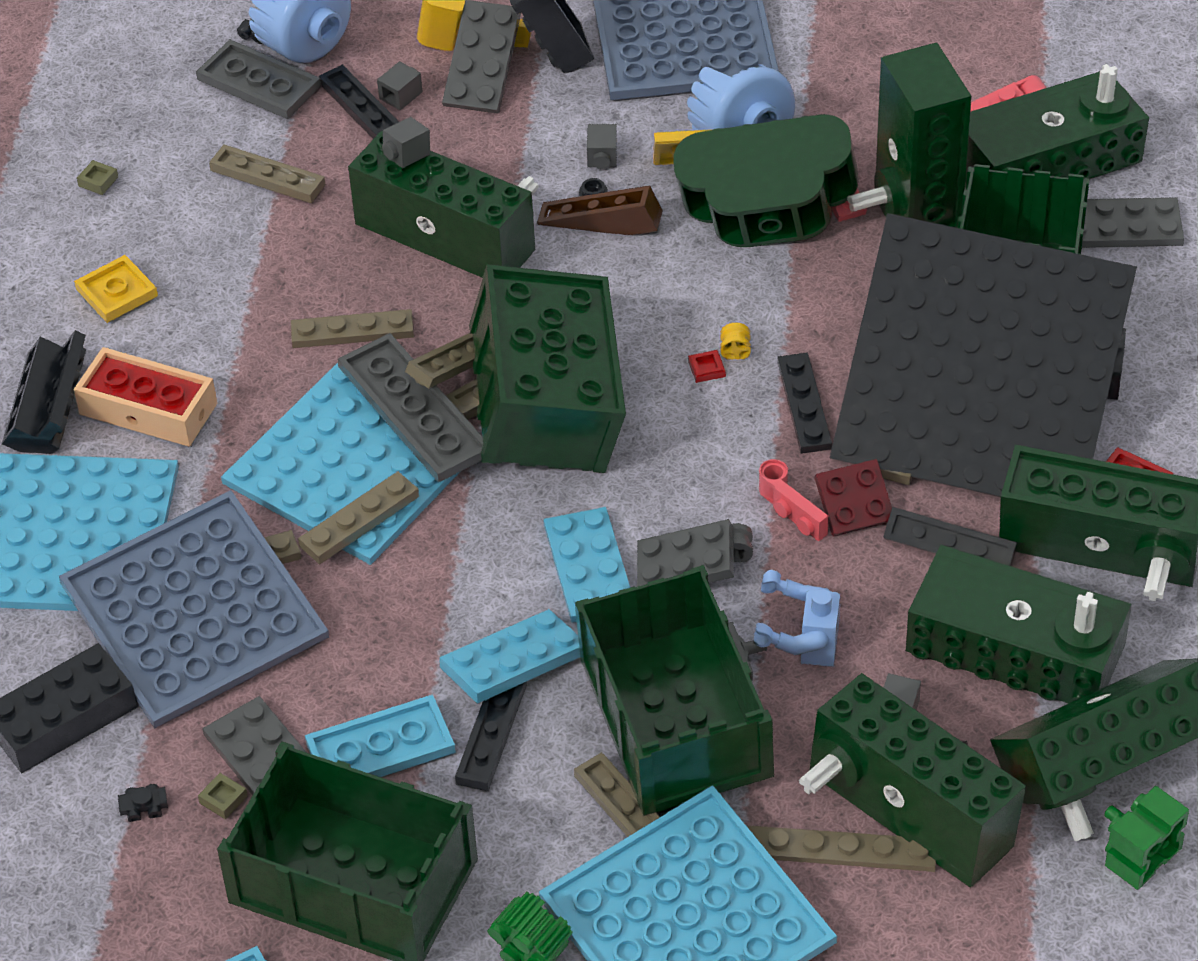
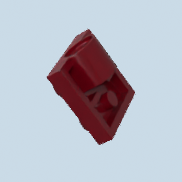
M877 459L818 473L814 476L824 512L828 515V525L833 537L888 523L892 506Z

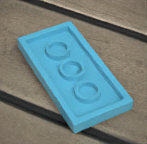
M606 507L543 519L571 623L577 622L576 601L598 596L600 598L617 593L619 590L630 588Z
M548 609L441 656L440 668L478 704L580 658L578 635Z
M433 694L305 735L306 745L310 754L333 762L340 760L349 763L351 768L378 777L456 753L455 744Z

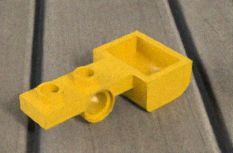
M422 0L417 30V40L419 43L426 47L453 51L465 0ZM520 19L514 46L528 48L531 32L527 30L523 20Z

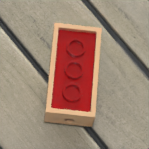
M102 347L74 388L79 415L188 447L191 446L218 404L213 378Z

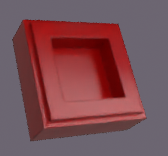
M718 350L688 356V363L696 383L726 377V371Z

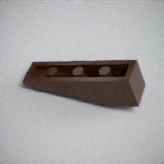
M648 185L543 202L537 224L601 233L636 235L658 231L663 210L651 186Z

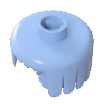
M251 0L259 9L250 7L248 12L252 19L249 25L255 33L257 40L293 62L310 63L328 54L343 36L350 18L351 0Z
M759 64L760 67L757 68L750 67L747 70H742L732 77L709 67H704L699 73V79L703 84L695 81L691 87L692 93L697 99L691 96L688 98L687 105L691 111H688L687 116L692 123L693 131L723 129L745 124L792 119L795 112V96L792 86L784 75L775 69L767 68L763 64Z

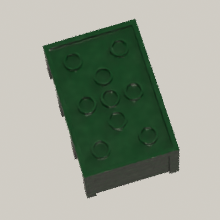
M975 164L974 167H968L966 190L963 193L962 212L958 218L957 228L1081 254L1090 179L1084 178V175L1069 174L1068 178L1050 176V172L1035 170V174H1025L1023 169L1008 168L1007 172L989 170L990 166L978 164Z
M487 264L469 323L470 334H473L475 352L473 374H477L479 395L477 417L478 420H481L483 437L482 463L502 464V462L520 463V466L536 467V465H543L555 469H564L565 467L606 473L626 416L608 277Z
M704 565L691 568V570L685 571L680 575L650 581L648 584L619 590L617 593L599 598L598 596L575 602L580 659L643 816L679 806L712 785L719 793L774 777L773 720L768 709L764 710L752 683L751 670L748 663H743L729 631L728 618L724 610L720 611L709 586L708 573Z
M281 741L275 751L276 757L230 835L227 839L223 838L217 848L228 903L392 961H424L478 860L472 805L462 801L456 803L414 788V785L402 781L399 784L351 768V764L340 760L333 762L294 749V745Z

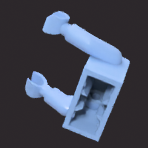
M775 570L765 572L761 592L773 593L778 590L783 595L805 601L802 634L797 636H791L783 632L778 634L773 632L768 625L757 623L754 633L755 644L759 647H767L772 643L775 645V648L790 654H801V664L834 667L840 621V594L838 592H831L828 588L804 585L786 579V581L781 580V574Z

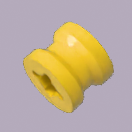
M729 323L722 327L720 331V340L722 341L720 347L721 355L725 359H746L750 355L751 344L749 341L751 333L749 327L742 323Z

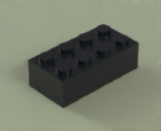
M510 0L516 14H523L522 20L527 30L536 33L534 36L539 47L542 50H548L547 56L554 68L559 66L563 73H569L594 60L583 26L566 0Z
M97 643L0 698V746L22 774L138 708L133 685L102 646Z

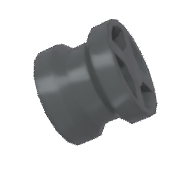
M733 523L734 562H747L753 556V546L751 544L753 540L752 530L747 525Z

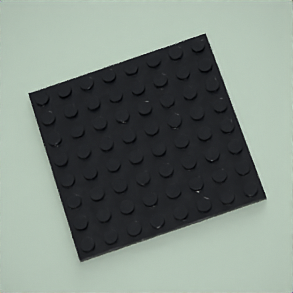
M887 213L829 458L851 464L877 459L882 470L910 473L913 478L1001 497L1015 445L1093 459L1137 266Z

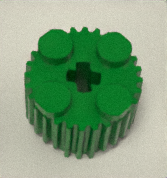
M526 891L521 898L519 896L515 897L491 924L487 932L497 944L501 945L502 950L499 954L504 961H555L568 946V938L573 933L570 930L571 926L561 916L556 920L553 914H549L547 909H543L542 906L545 902L540 896L536 897L534 893L530 894Z

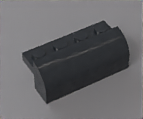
M75 330L63 346L40 336L30 349L26 357L2 445L22 453L52 454L60 448L74 398V388L77 385L86 354V349L83 348L85 334Z

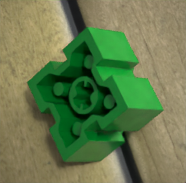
M1156 785L1146 795L1141 793L1131 805L1132 812L1128 811L1124 814L1111 805L1104 813V816L1111 821L1108 827L1110 832L1109 841L1105 847V852H1107L1105 866L1137 890L1156 874V870L1162 864L1165 865L1182 849L1185 834L1181 830L1186 827L1189 809Z

